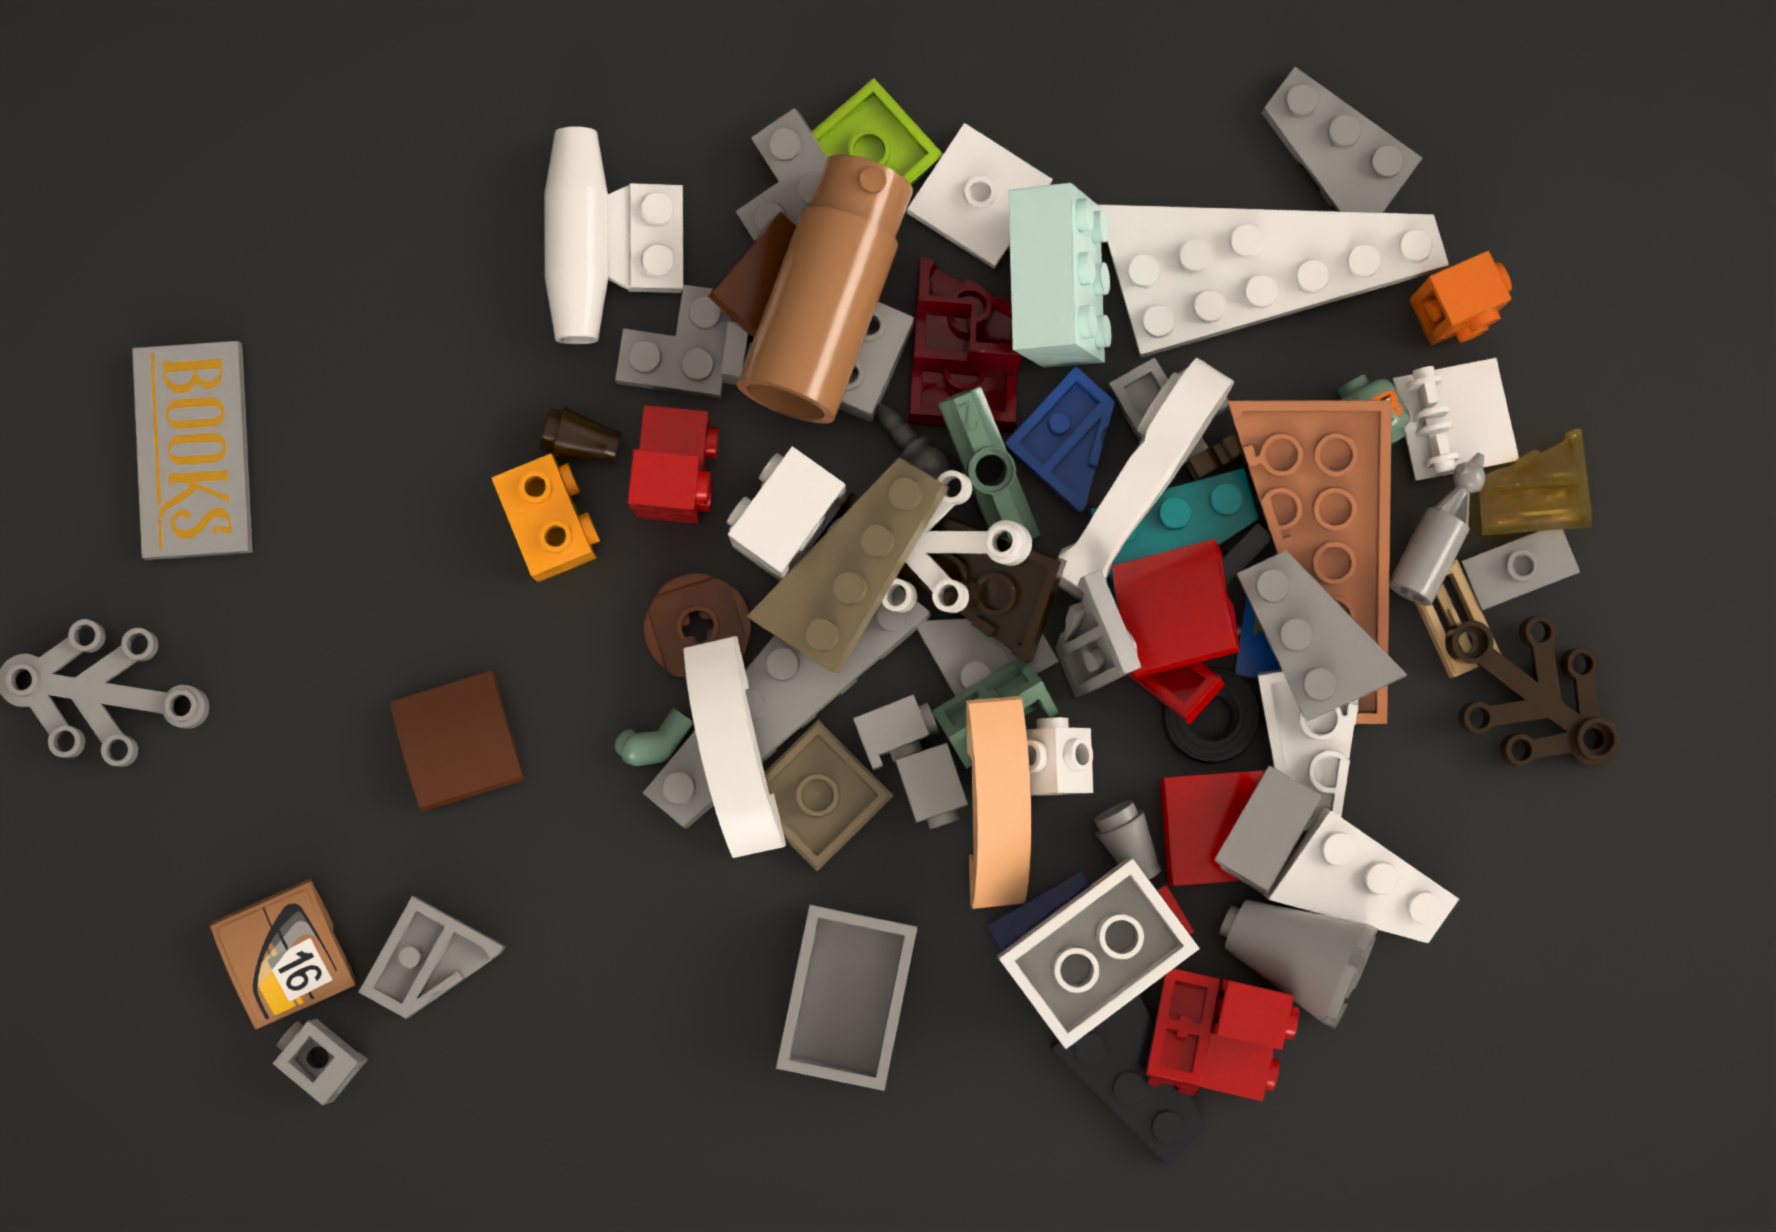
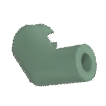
M672 708L657 731L635 733L634 730L627 729L621 732L615 741V751L618 755L622 756L625 763L636 767L666 762L676 751L694 725V722Z

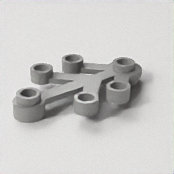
M81 619L76 621L70 627L68 637L40 657L32 654H18L3 664L0 669L1 695L12 705L30 707L49 734L48 746L50 751L58 757L74 758L84 750L86 741L80 729L68 725L51 696L72 699L101 741V755L108 764L118 767H126L136 760L138 746L133 738L123 734L103 704L160 713L164 715L171 725L184 729H191L201 725L209 714L207 696L203 691L193 686L178 685L166 693L108 683L137 661H147L156 654L158 640L152 632L143 628H133L127 631L122 638L121 646L75 678L56 675L55 673L81 653L96 652L104 645L106 639L105 630L99 623L92 620ZM91 626L95 631V639L91 644L83 646L80 643L79 634L83 628ZM144 635L148 640V647L145 652L135 654L132 650V642L137 636ZM27 670L32 676L31 685L25 690H20L16 684L17 676L22 671ZM187 696L191 702L190 711L184 716H179L175 712L174 704L178 698ZM71 732L75 738L74 746L71 750L64 752L59 746V739L63 733ZM123 740L127 744L128 752L125 758L118 761L112 755V746L117 741Z

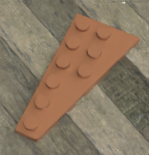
M1226 400L1276 554L1287 550L1388 654L1392 400ZM1388 685L1358 699L1356 724H1387Z

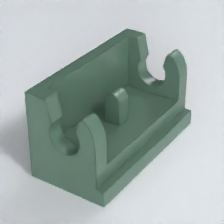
M1018 658L932 710L934 717L966 769L972 766V759L967 753L966 700L1020 696L1023 703L1024 716L1039 707L1045 710L1049 718L1059 713L1045 685L1029 663L1026 664Z

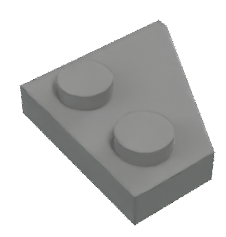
M1102 570L1080 578L1078 586L1084 593L1082 601L1070 606L1065 619V631L1060 633L1055 647L1075 698L1093 692L1142 668L1137 656L1135 639L1126 630Z
M967 618L926 620L917 628V632L954 697L1018 659V657L1011 653V649L994 637H988L971 625L972 622ZM1043 633L1033 662L1029 663L1037 674L1059 662Z

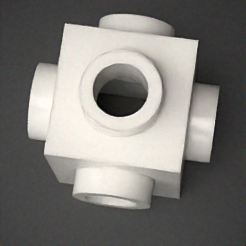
M1063 717L1036 719V729L1026 730L1031 796L1093 793L1091 728H1069L1068 718Z

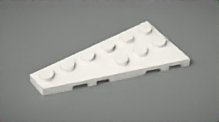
M1098 205L1100 210H1104L1107 217V245L1140 358L1445 270L1449 266L1434 214Z

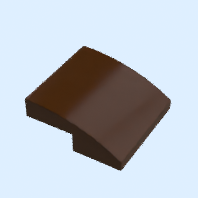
M782 212L777 213L769 220L746 252L731 265L708 295L717 306L753 338L796 228V225Z
M492 670L389 702L403 758L421 812L525 780L514 734L508 725L498 681Z

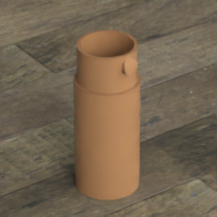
M837 154L827 158L810 206L805 207L800 214L738 379L737 387L744 395L764 407L799 420L821 424L832 423L835 420L897 252L898 242L896 236L913 193L911 184L900 174L882 164L858 156Z

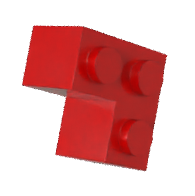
M644 405L639 450L634 449L628 497V505L637 518L700 524L701 512H711L714 480H711V472L706 471L707 458H717L719 427H711V418L708 411Z
M1221 979L1201 1087L1263 1101L1265 1090L1273 1091L1278 1078L1280 1060L1272 1058L1274 1049L1283 1050L1285 1039L1293 1040L1296 1033L1299 1008L1292 1006L1294 995Z

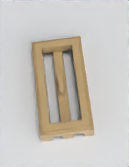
M1456 559L1447 575L1454 586L1469 621H1479L1488 627L1463 570ZM1442 583L1436 595V600L1449 628H1451L1454 624L1461 621ZM1415 603L1449 678H1454L1479 667L1476 663L1462 664L1453 660L1446 650V633L1433 605L1425 606ZM1464 632L1459 637L1458 645L1463 652L1467 653L1472 648L1467 634ZM1494 640L1493 648L1500 653V650Z

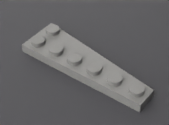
M900 587L895 588L892 593V601L898 606L906 599V592ZM916 601L911 610L899 613L887 609L881 602L840 673L829 671L774 635L745 670L749 689H746L745 692L762 763L777 751L776 749L797 730L803 729L816 718V714L839 694L842 695L857 682V678L879 659L883 660L913 634L923 622L931 617L930 611ZM695 731L643 792L645 796L685 829L689 828L714 806Z

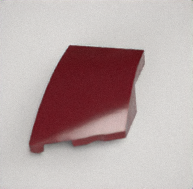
M920 257L914 317L908 423L946 426L937 403L964 390L981 386L998 430L1013 432L1016 423L1017 374L1022 355L1013 350L1011 301L1003 297L992 296L983 286L969 279L964 283L937 269L936 262L932 259Z

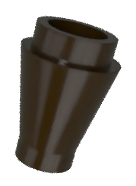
M564 406L563 411L550 407L539 448L551 451L554 457L605 460L613 463L621 432L609 429Z

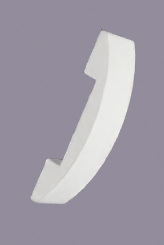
M733 636L683 648L689 700L699 751L715 811L732 858L785 847L786 842L774 793L769 794L746 697L745 690L749 689L738 637Z

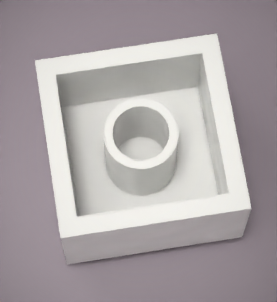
M793 446L784 457L776 453L759 476V480L763 482L760 491L752 501L745 496L727 520V523L731 526L728 537L733 548L778 581H781L807 554L847 499L845 483Z

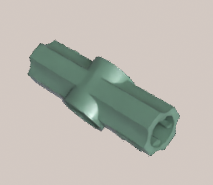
M981 386L964 390L938 402V408L961 462L962 473L972 483V492L987 529L989 530L998 521L1009 520L1024 526L1032 539L1040 536L1017 478L1015 462L1005 448ZM986 455H996L1001 462V474L992 483H981L976 477L977 463ZM1004 532L1000 535L1013 540L1009 532Z

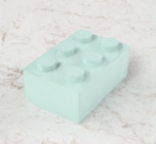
M1072 183L1009 189L1013 350L1043 368L1105 363L1104 347H1110L1112 334L1110 320L1107 315H1103V295H1107L1110 290L1109 270L1105 262L1102 263L1101 243L1107 242L1108 221L1104 210H1100V207Z

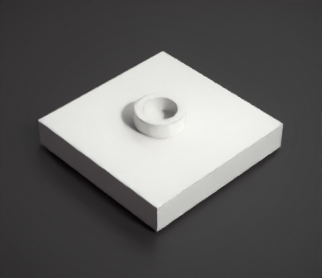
M964 123L907 208V214L995 270L1010 247L1008 190L1051 185L1053 179Z

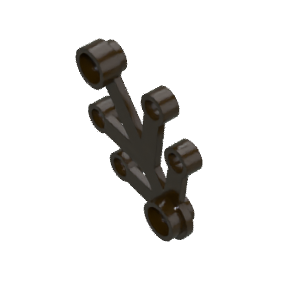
M1546 616L1528 617L1521 623L1519 628L1521 641L1531 649L1535 680L1493 648V634L1484 623L1475 620L1462 621L1454 624L1449 629L1445 638V646L1453 660L1462 664L1476 663L1523 699L1488 705L1485 702H1468L1459 710V725L1468 733L1483 734L1488 732L1493 726L1547 718L1564 732L1533 739L1526 734H1510L1506 736L1500 744V755L1507 764L1526 766L1536 758L1568 753L1577 762L1584 765L1597 766L1604 764L1617 752L1619 732L1615 723L1609 717L1600 713L1595 681L1598 659L1594 652L1587 648L1569 649L1561 658L1560 666L1563 674L1574 681L1576 711H1574L1561 700L1553 646L1557 631L1554 622ZM1536 622L1542 624L1545 630L1544 637L1539 642L1535 641L1531 635V628ZM1464 632L1469 634L1473 641L1472 648L1467 653L1463 652L1458 645L1459 637ZM1578 654L1582 655L1586 661L1585 670L1581 674H1578L1573 668V659ZM1474 708H1479L1484 716L1483 723L1478 728L1474 727L1469 720L1470 713ZM1589 729H1592L1597 736V742L1591 749L1585 745L1583 740L1585 732ZM1517 740L1522 741L1525 746V754L1519 760L1515 759L1511 752V747Z

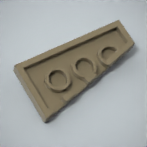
M898 458L746 617L829 671L840 673L949 487L908 461Z

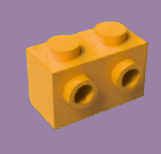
M550 453L492 477L502 506L533 579L540 582L596 559L592 545L600 542L590 514L586 512L579 515L572 496L580 493V490L568 463L559 466L557 460Z

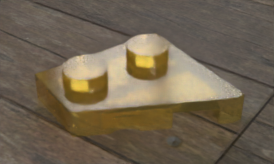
M1573 429L1565 433L1563 442L1542 453L1534 449L1519 457L1512 466L1498 468L1485 475L1483 488L1478 492L1482 536L1592 527V511L1582 429Z

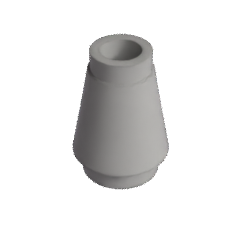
M1132 800L1119 803L1095 817L1094 821L1099 829L1095 835L1118 864L1126 858L1133 859L1148 880L1162 871L1157 862L1158 858L1144 810H1137Z

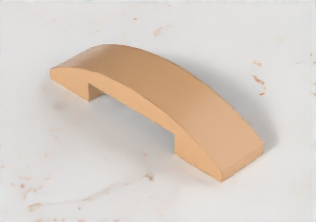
M1020 696L966 700L967 753L972 759L974 854L969 855L970 906L972 909L1025 904L1031 855V791L1027 734L1022 699Z

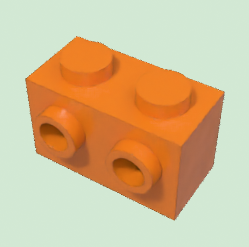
M1488 250L1429 276L1411 296L1409 301L1430 346H1434L1454 336L1457 337L1459 343H1463L1489 330V325L1501 319L1498 312L1512 300L1509 294L1512 290V285L1503 264L1499 261L1494 263Z

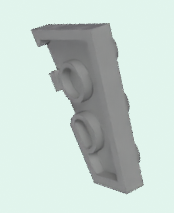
M1297 67L1293 68L1262 111V115L1297 163L1303 164L1319 186V193L1330 208L1333 206L1337 212L1383 213L1422 160L1420 155Z

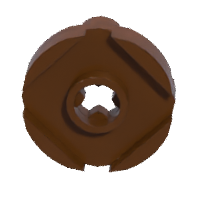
M703 573L682 575L663 585L651 602L644 620L646 644L654 659L673 676L686 679L683 650L685 647L737 636L742 659L747 654L752 634V621L746 617L750 612L740 593L723 580ZM694 613H699L703 620L712 619L714 627L706 632L707 640L703 642H697L694 636L685 637L683 633V628L690 625L691 620L689 616Z

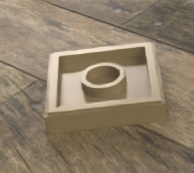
M819 719L764 772L769 794L774 793L784 838L817 872L894 796Z

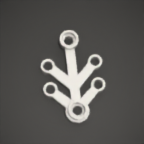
M954 470L942 473L937 480L947 485L952 479L958 478L962 485L960 493L955 497H949L946 492L906 560V564L933 592L932 599L935 606L949 613L960 612L967 606L969 601L968 589L963 583L952 580L929 554H988L995 562L1014 566L1022 563L1029 556L1032 548V538L1028 530L1021 524L1009 520L994 523L988 531H930L955 505L963 504L971 496L972 483L965 474ZM837 519L835 522L832 523V525L829 527L828 531L836 524V522H837L839 519ZM1009 532L1013 539L1012 545L1007 551L1001 552L997 547V539L1002 533ZM896 577L882 603L891 611L907 612L916 604L917 591L910 582L897 579ZM903 586L906 591V599L901 605L896 606L892 601V593L895 588ZM954 586L958 591V599L955 604L947 606L944 602L943 594L947 588Z

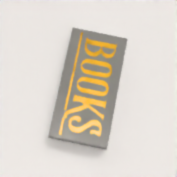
M239 341L132 348L142 558L145 560L253 553L243 344Z

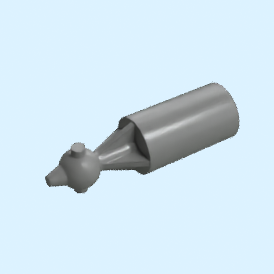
M1477 453L1468 462L1458 464L1453 473L1455 488L1433 508L1428 507L1425 509L1389 579V587L1402 597L1421 605H1432L1470 530L1468 526L1470 494L1479 492L1485 483V472L1483 470L1485 456L1483 454Z

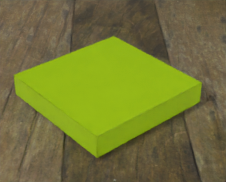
M875 78L869 81L812 131L828 157L846 154L872 160L897 172L911 186L934 168L943 156V153Z

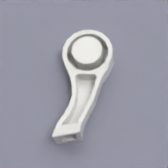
M1198 358L1189 365L1182 376L1176 372L1170 376L1137 428V432L1144 435L1137 449L1130 456L1079 540L1061 549L1058 557L1067 560L1058 586L1059 588L1082 601L1084 593L1078 586L1081 577L1102 570L1107 582L1114 559L1203 436L1234 384L1233 380Z

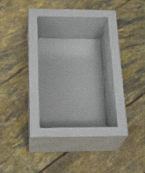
M809 905L776 1069L885 1091L917 926Z

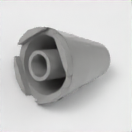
M1246 899L1241 908L1234 905L1230 907L1222 923L1219 935L1227 938L1225 949L1282 993L1294 995V1002L1323 1024L1335 1029L1348 1004L1344 1003L1345 998H1349L1352 990L1356 988L1379 928L1366 923Z

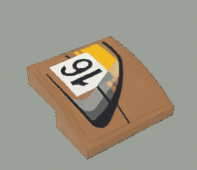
M311 878L210 923V928L223 962L255 1030L356 985V976L333 933L334 924Z

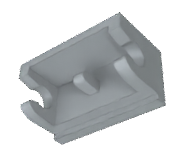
M1269 765L1214 862L1220 865L1219 868L1267 896L1319 806L1322 795Z

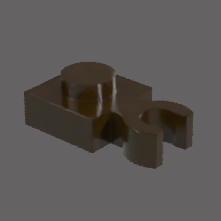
M1237 432L1224 438L1213 447L1188 459L1189 462L1185 463L1194 481L1201 480L1239 459L1244 467L1248 465Z

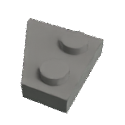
M412 896L361 986L359 993L406 1019L502 954L506 946L422 899Z

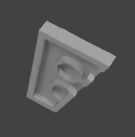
M1287 550L1237 573V578L1306 722L1407 676L1394 660Z

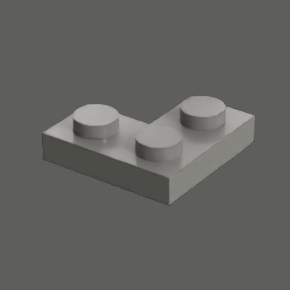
M795 108L751 137L779 181L736 211L753 240L756 239L769 220L779 212H782L793 224L797 225L802 210L810 206L828 158L804 118Z
M683 285L676 336L623 329L615 377L616 383L721 399L724 384L721 376L726 333L728 321L733 322V319L708 297L713 289Z

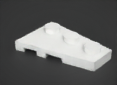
M1282 670L1257 673L1274 768L1322 795L1320 804L1304 831L1310 829L1324 807H1327L1341 817L1350 764L1349 757L1358 712V699L1306 722Z
M1324 807L1283 866L1267 896H1265L1271 901L1327 916L1370 924L1379 928L1378 930L1425 943L1430 942L1459 900V898L1327 807Z

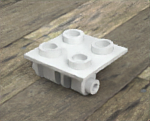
M1496 358L1434 370V366L1423 367L1413 370L1411 375L1392 379L1395 390L1410 414V421L1403 429L1407 434L1405 439L1415 481L1453 474L1458 464L1468 462L1477 453L1485 456L1483 468L1519 461Z

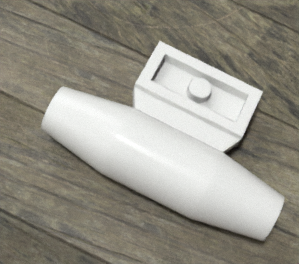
M564 127L555 131L544 193L545 283L555 340L564 344H590L598 341L608 280L627 289L628 292L681 293L683 290V185L630 183V185L608 194L598 134L596 130L586 127Z

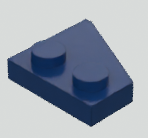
M1075 366L1004 443L1007 451L1078 515L1085 509L1088 501V495L1115 401Z

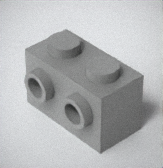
M880 302L877 303L842 398L840 410L870 423L873 422L877 412L876 407L884 397L914 329V317Z

